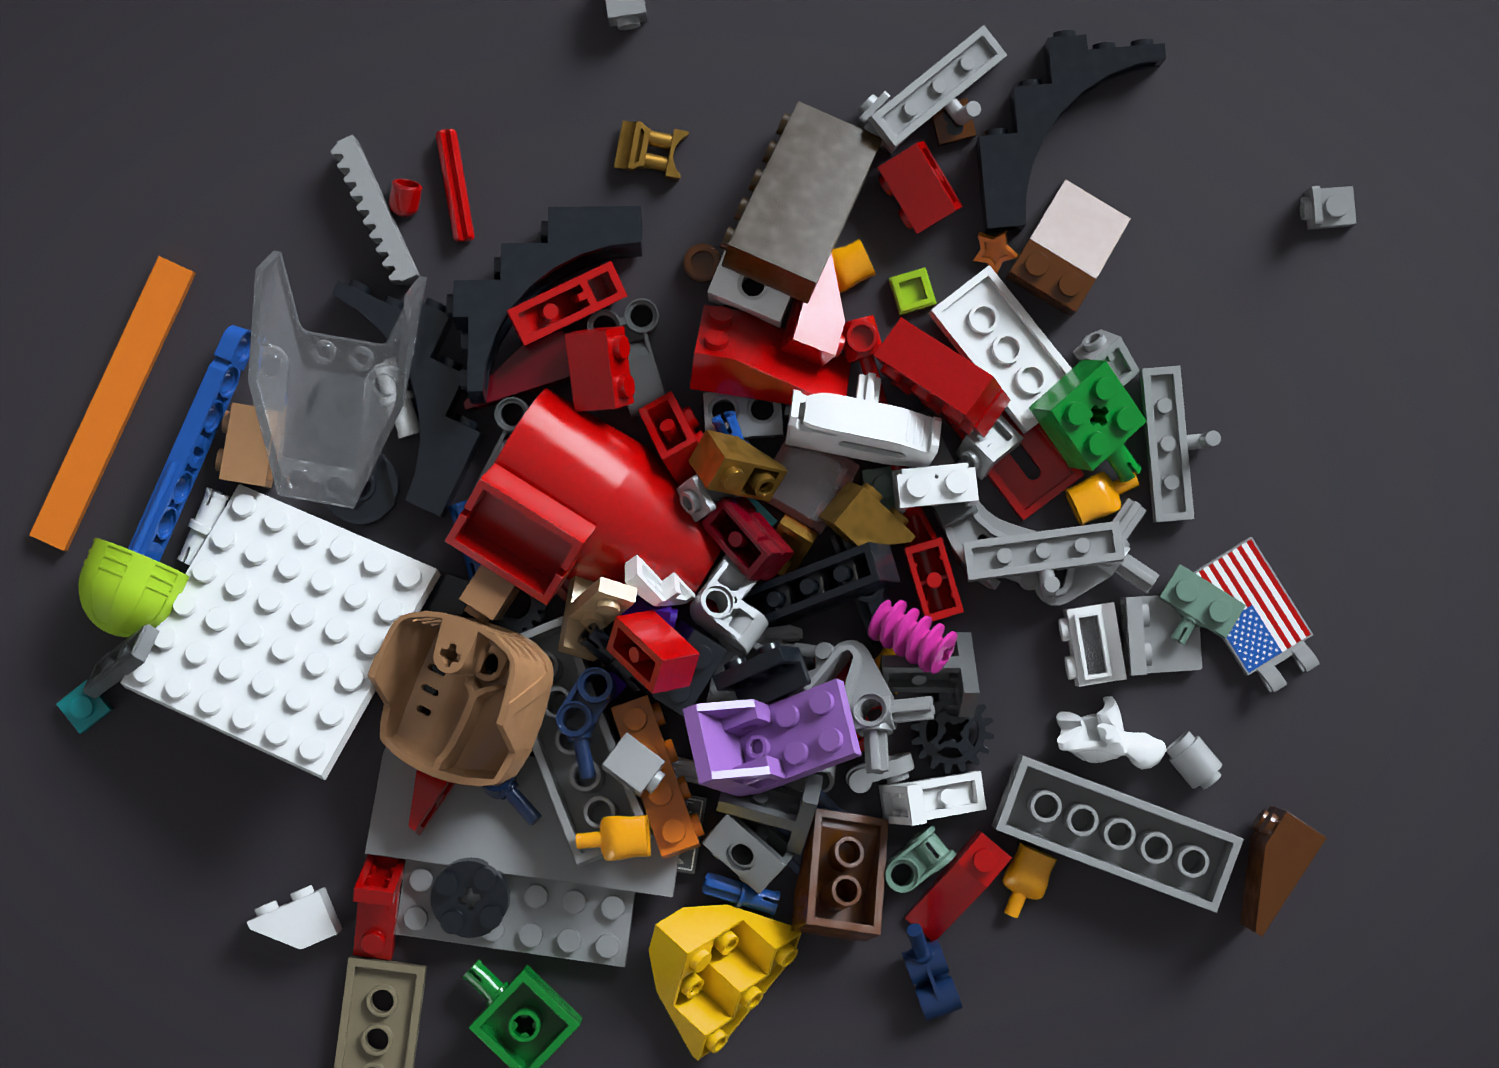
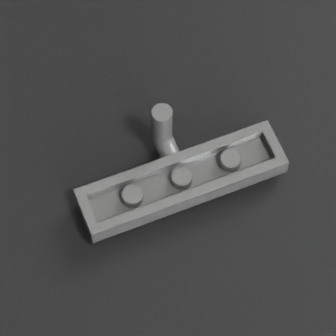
M983 25L867 120L890 149L897 146L943 107L956 124L965 125L980 114L981 106L976 101H970L965 106H962L956 97L1005 58L1007 54L985 25Z
M1180 365L1140 369L1143 416L1147 420L1144 427L1153 523L1194 519L1188 450L1207 449L1216 446L1221 441V435L1214 430L1203 434L1187 435Z
M1119 521L965 541L962 544L968 582L1038 573L1041 593L1047 598L1055 596L1060 587V582L1055 577L1054 571L1123 562L1125 559Z

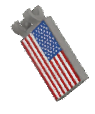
M1248 537L1194 571L1198 576L1246 605L1227 638L1223 639L1245 676L1256 671L1267 690L1274 693L1287 685L1285 679L1275 667L1280 662L1292 656L1302 672H1308L1320 664L1315 654L1304 642L1313 636V633L1252 537Z

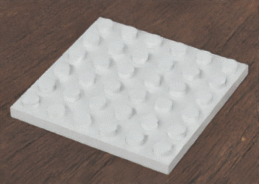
M239 484L187 570L186 575L189 576V580L183 592L178 594L173 604V611L164 622L156 627L160 632L145 663L129 675H125L120 683L128 690L326 780L376 691L367 675L375 654L379 652L389 628L401 615L421 611L441 574L438 569Z

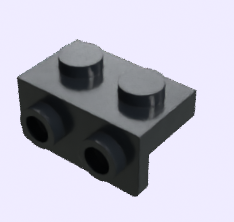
M773 642L756 650L758 655L749 660L742 657L727 662L723 665L725 671L712 676L717 691H735L738 700L754 699L764 704H768L811 684V679L799 647L780 646L779 642Z

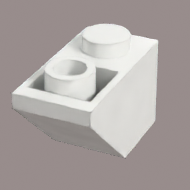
M312 885L291 893L290 896L293 901L282 906H278L275 900L254 909L257 916L247 921L250 930L300 950L334 936L343 930L326 888L323 887L314 891Z

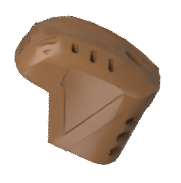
M433 611L412 612L401 615L389 628L379 652L375 654L367 675L384 703L380 721L381 742L404 763L432 777L460 785H500L518 774L532 752L553 685L552 662L537 643L518 632L487 621L483 623L478 619ZM495 654L498 658V668L493 674L489 675L485 668V661L489 655ZM432 665H436L440 671L446 674L442 676L441 674L433 671L431 668ZM427 684L438 690L439 694L435 696L427 692L424 686ZM424 706L431 711L430 715L422 713L420 707Z

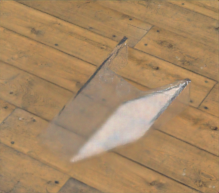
M273 251L256 268L248 383L279 496L354 509L404 406L427 277L419 276L407 291L404 298V308L388 341L379 344L305 330L299 321L282 252Z

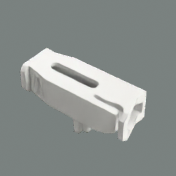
M869 372L867 375L860 374L858 376L856 398L832 393H818L806 396L801 391L793 389L785 444L887 465L929 467L938 452L942 420L938 417L933 416L932 418L902 407L878 403L881 378L876 377L875 373Z

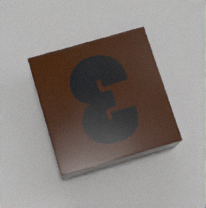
M967 98L958 100L962 106L968 103ZM944 107L931 117L938 147L975 138L977 135L973 119L965 125H958Z

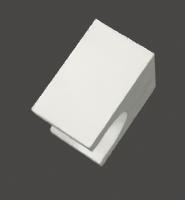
M724 251L707 291L708 301L719 306L728 305L780 328L793 297L764 285V290L758 296L747 295L742 290V284L748 277L721 266L726 252Z

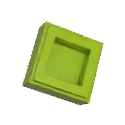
M926 267L888 279L899 316L937 304Z

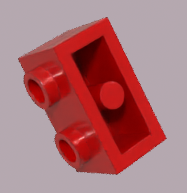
M924 140L912 145L877 167L882 174L878 177L882 188L889 196L894 195L901 206L898 210L901 220L908 229L914 228L917 234L963 207Z
M625 327L583 329L566 333L565 342L575 412L617 409L633 404L635 382L630 374L628 359L630 343L625 335Z
M670 391L638 409L662 461L677 484L680 486L689 478L697 475L689 463V459L704 433L702 430L696 433L695 428L699 427L700 423L691 407L682 408L673 392Z
M654 610L616 616L606 648L652 694L689 687L700 655L689 642Z

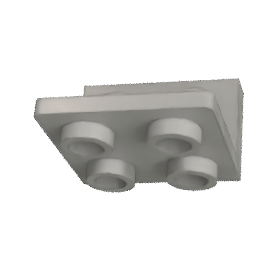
M1159 595L1119 598L1126 675H1147V673L1202 669L1200 627L1195 626L1186 644L1182 645L1178 643V640L1175 641L1170 637L1182 617L1179 616L1173 607L1158 599Z

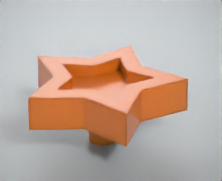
M1007 230L996 236L979 232L978 239L981 249L973 261L988 263L997 274L1004 261L1017 258L1018 254L1007 244Z

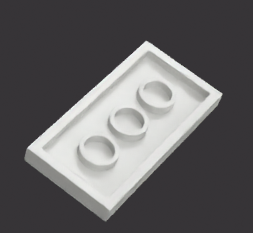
M989 265L934 307L928 314L961 356L995 377L1011 399L1005 408L1006 413L1022 433L1025 434L1039 423L1029 410V407L1072 368Z

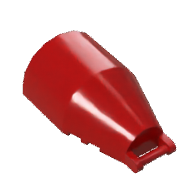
M547 388L537 396L525 412L494 462L596 526L592 536L566 577L569 581L575 576L592 582L603 577L626 584L625 563L635 555H638L661 580L675 572L696 596L723 551L701 526L704 519L695 523L691 514L682 507L680 495L676 490L679 485L668 469L648 447L586 411L575 412L573 403ZM707 599V608L713 613H719L717 604L713 600ZM692 600L681 605L690 607Z

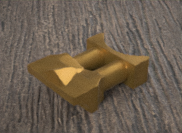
M622 121L614 168L630 172L647 168L665 172V179L679 181L681 175L674 164V150L681 141L688 137L689 132L674 129L672 135L652 131L651 128L646 127L640 121ZM653 146L670 150L669 156L665 157L646 153L647 147Z

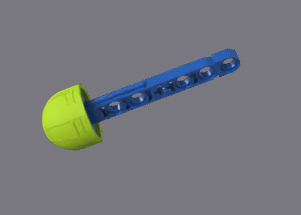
M231 325L223 333L214 353L215 359L208 366L128 549L99 538H94L93 540L94 543L88 551L87 558L84 560L79 577V597L82 607L92 623L109 634L129 637L144 625L149 624L154 628L159 626L173 611V604L178 594L183 592L189 580L188 575L161 563L160 560L236 390L241 371H244L255 343L252 331Z

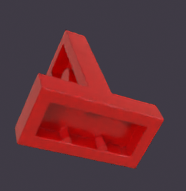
M368 854L354 887L353 902H358L353 955L392 960L395 948L400 886L404 875L405 859Z

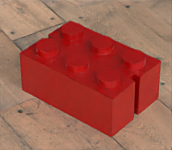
M902 317L874 354L875 358L883 366L880 372L891 380L890 384L907 396L912 392L921 400L920 403L937 416L942 412L951 419L950 423L968 436L974 431L984 438L1011 401L993 375Z
M494 463L479 479L464 506L465 509L458 516L445 542L547 605L562 586L596 526Z

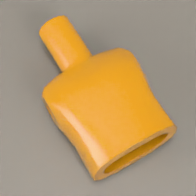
M860 239L846 246L833 249L832 257L839 293H843L860 282L876 276Z
M1101 471L1079 484L1065 489L1064 492L1075 518L1080 526H1083L1095 519L1120 510L1121 500L1119 495L1138 487L1139 482L1136 475L1127 482H1120L1119 479L1112 481L1106 472Z
M648 815L603 817L600 822L599 832L576 833L577 849L600 848L602 856L606 861H618L633 857H650L651 840Z
M1019 844L1016 854L1002 879L1004 886L1012 891L1004 913L1018 918L1026 898L1039 900L1044 896L1050 874L1057 861L1055 857L1026 844Z

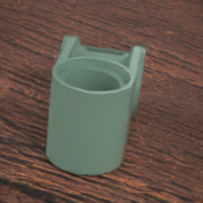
M933 824L919 831L903 848L886 861L884 882L894 891L906 893L913 890L926 878L946 866L956 856V852L953 849L948 850L935 834L936 827ZM926 843H928L929 846L933 849V851L936 853V856H934L932 852L928 849ZM898 864H907L911 871L909 880L904 884L893 883L891 879L892 869Z

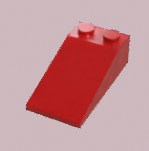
M704 305L694 352L690 389L791 405L793 389L801 391L806 396L818 393L847 396L851 364H848L846 356L840 354L837 358H832L820 367L779 351L785 329L778 328L741 310L729 309L724 306Z

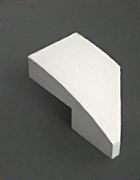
M635 555L625 563V583L638 588L637 594L653 606L681 605L695 598V593L675 572L661 580L638 555Z

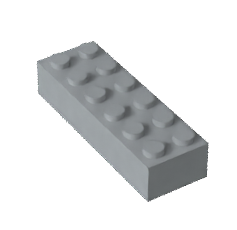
M562 616L520 634L537 643L548 655L553 665V685L542 725L532 749L576 864L584 866L603 858L600 848L577 849L576 833L599 832L601 819L606 816L647 815L641 798L602 770L603 762L619 743L606 708L596 722L594 732L591 734L592 738L588 739L596 778L581 781L573 743H569L568 737L558 729L556 724L558 709L584 670L589 669L586 659L558 651L564 617ZM593 678L588 684V693L592 697H599L600 693ZM581 710L571 712L567 718V726L571 731L581 729L586 722V716ZM649 822V826H650V838H652V837H655V836H654L652 827H651L650 822Z
M1021 754L1017 755L991 825L994 829L1216 913L1244 840L1229 832Z

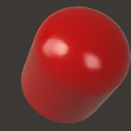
M400 178L392 181L388 202L390 210L401 217H410L416 214L419 209L422 186L418 182Z

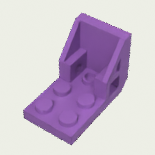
M837 678L770 705L750 699L701 703L683 709L699 785L734 796L761 794L862 756L844 681Z

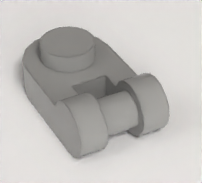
M911 752L890 755L889 772H884V774H867L865 763L854 765L846 771L845 781L854 792L864 793L869 790L872 782L886 779L887 783H895L908 779V771L915 768Z

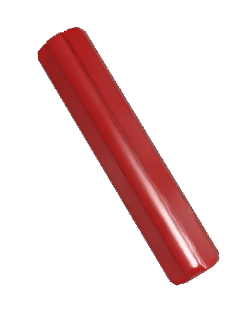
M443 129L436 132V140L453 239L456 242H467L473 240L475 235L458 136L455 129Z

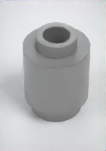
M1190 731L1183 733L1166 748V752L1170 755V763L1192 789L1201 786L1205 790L1221 777L1218 770L1223 764L1199 736L1194 737Z

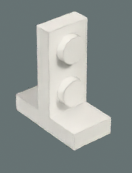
M971 771L907 783L878 785L883 819L889 820V824L914 826L925 824L930 819L986 810L981 771Z

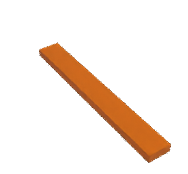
M158 256L33 525L30 536L62 551H68L195 278V272Z

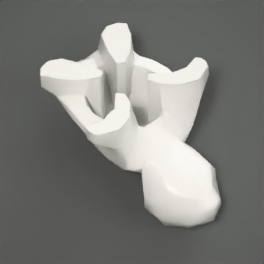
M1112 696L1103 698L1104 707L1097 714L1080 717L1071 712L1061 711L1056 716L1057 724L1061 728V733L1057 738L1059 749L1071 752L1083 761L1102 763L1117 759L1120 756H1127L1133 765L1143 770L1157 765L1167 751L1163 741L1147 733L1124 731L1120 710Z

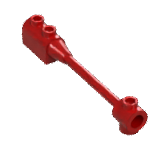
M874 315L845 322L841 335L845 336L843 349L848 364L860 362L863 375H867L870 372L875 373L876 377L880 378L874 354L882 344ZM881 382L878 403L888 405ZM890 465L892 471L907 469V466ZM922 507L907 508L901 514L908 519L909 522L906 527L916 537L912 542L904 543L903 552L922 616H930L932 621L963 613L964 610L942 537L937 538Z

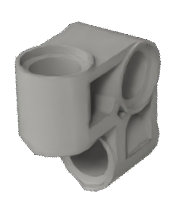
M725 554L708 576L707 582L692 600L690 615L697 625L715 637L728 651L737 656L745 657L768 627V621L761 612L742 600L757 581H749ZM706 599H711L717 604L719 613H713L707 608Z

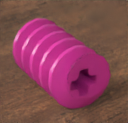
M890 600L883 602L870 621L868 627L870 639L880 641L885 648H893L896 655L905 656L911 664H918L920 670L924 672L931 671V674L938 673L953 653L958 637L957 633L951 631L943 638L945 630L943 624L938 623L930 630L932 617L924 616L917 622L920 614L917 608H912L905 615L907 603L904 600L898 601L893 607Z

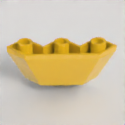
M728 904L683 907L655 924L648 951L656 991L691 1055L697 1061L710 1052L713 1054L717 1053L725 1046L734 1030L762 1000L764 993L782 971L794 961L798 954L797 945L801 932L791 931V925Z

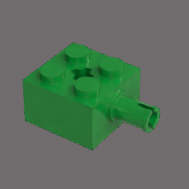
M1082 359L1029 407V410L1070 468L1093 471L1106 459L1117 474L1120 482H1127L1133 479L1135 475L1132 473V470L1136 474L1140 473L1141 466L1135 461L1124 443L1147 420L1107 361Z
M478 959L462 978L487 1000L485 1003L487 1007L473 1020L469 1029L510 1068H540L580 1026L583 1018L530 966L526 965L510 983L506 981L503 984ZM520 1016L523 1018L532 1017L534 1019L532 1024L534 1029L530 1026H527L524 1030L520 1028Z

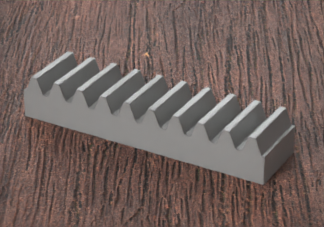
M352 134L337 141L331 153L340 161L337 167L346 175L343 179L344 182L353 189L350 192L351 197L357 203L360 202L356 206L357 210L363 216H367L363 223L369 230H373L369 234L370 238L376 244H380L376 251L382 258H386L382 262L383 266L388 271H393L389 276L390 281L394 285L409 286L422 280L358 140Z

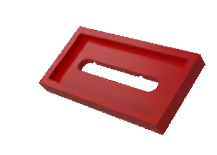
M1004 410L1001 416L1023 437L1020 445L1038 466L1040 474L1035 480L1029 479L1013 457L1008 454L992 467L987 477L1022 522L1081 478L1084 473L1081 469L1069 467L1039 423L1023 434ZM941 412L940 415L962 442L966 434L950 423L951 419Z

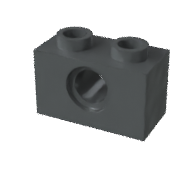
M725 814L701 842L710 850L715 858L724 862L738 875L743 883L750 886L758 894L767 887L795 855V853L786 851L788 838L774 826L730 814Z

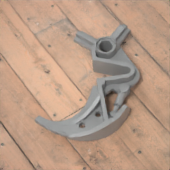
M1127 498L1111 521H1119L1124 561L1066 569L1062 587L1051 598L1042 595L1038 573L1005 578L1019 583L1024 590H1035L1037 596L1050 606H1061L1069 603L1110 578L1114 572L1147 594L1156 582L1159 574L1128 554L1131 548H1129L1130 544L1127 541L1147 510L1142 508L1138 502ZM980 501L975 504L978 509L977 514L943 528L950 552L965 573L963 542L978 540L982 535L987 538L1036 531L997 518L987 511ZM997 579L978 581L985 587L996 590L1001 583Z
M792 625L766 628L747 656H745L746 660L757 656L756 650L773 642H779L780 646L799 647L802 656L813 657L816 661V668L808 671L811 684L788 694V696H793L834 680L847 663L852 660L845 682V689L856 733L864 737L867 774H884V772H889L887 735L893 733V730L897 728V723L934 719L935 707L932 696L894 699L870 651L862 643L856 640H846L838 643L835 647L827 642H822L818 645L803 643L785 644L802 639V628ZM729 651L713 676L725 671L723 665L727 662L742 657ZM711 678L706 703L738 701L735 691H717L713 678ZM882 706V714L877 720L872 722L866 720L867 713L871 708Z

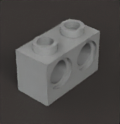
M713 392L703 393L705 431L717 432L712 424V419L714 418L712 412L718 403L727 402L735 409L736 418L744 439L783 437L781 403L769 402L774 410L772 416L767 420H758L751 413V407L758 401L757 399Z

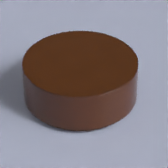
M705 243L696 244L689 248L683 260L687 276L698 283L711 282L721 260L720 253L715 247Z

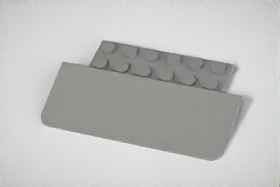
M387 747L385 748L382 755L365 854L405 859L396 935L619 967L626 966L636 892L673 897L680 854L663 859L656 839L652 837L650 838V857H633L618 861H606L604 858H601L584 866L576 864L536 757L528 756L516 775V779L519 783L518 789L542 815L536 824L530 826L507 799L501 800L490 797L482 786L455 784L419 836L408 827L417 769L404 763ZM503 782V783L500 784V785H493V786H495V787L501 786V785H503L505 782ZM470 857L480 858L489 862L488 865L494 867L505 876L510 888V905L500 925L490 933L475 938H465L456 934L446 933L441 928L440 922L432 911L430 900L431 890L438 875L452 862ZM466 888L465 894L460 897L461 901L467 903L468 907H474L475 903L481 900L480 894H473L472 888Z

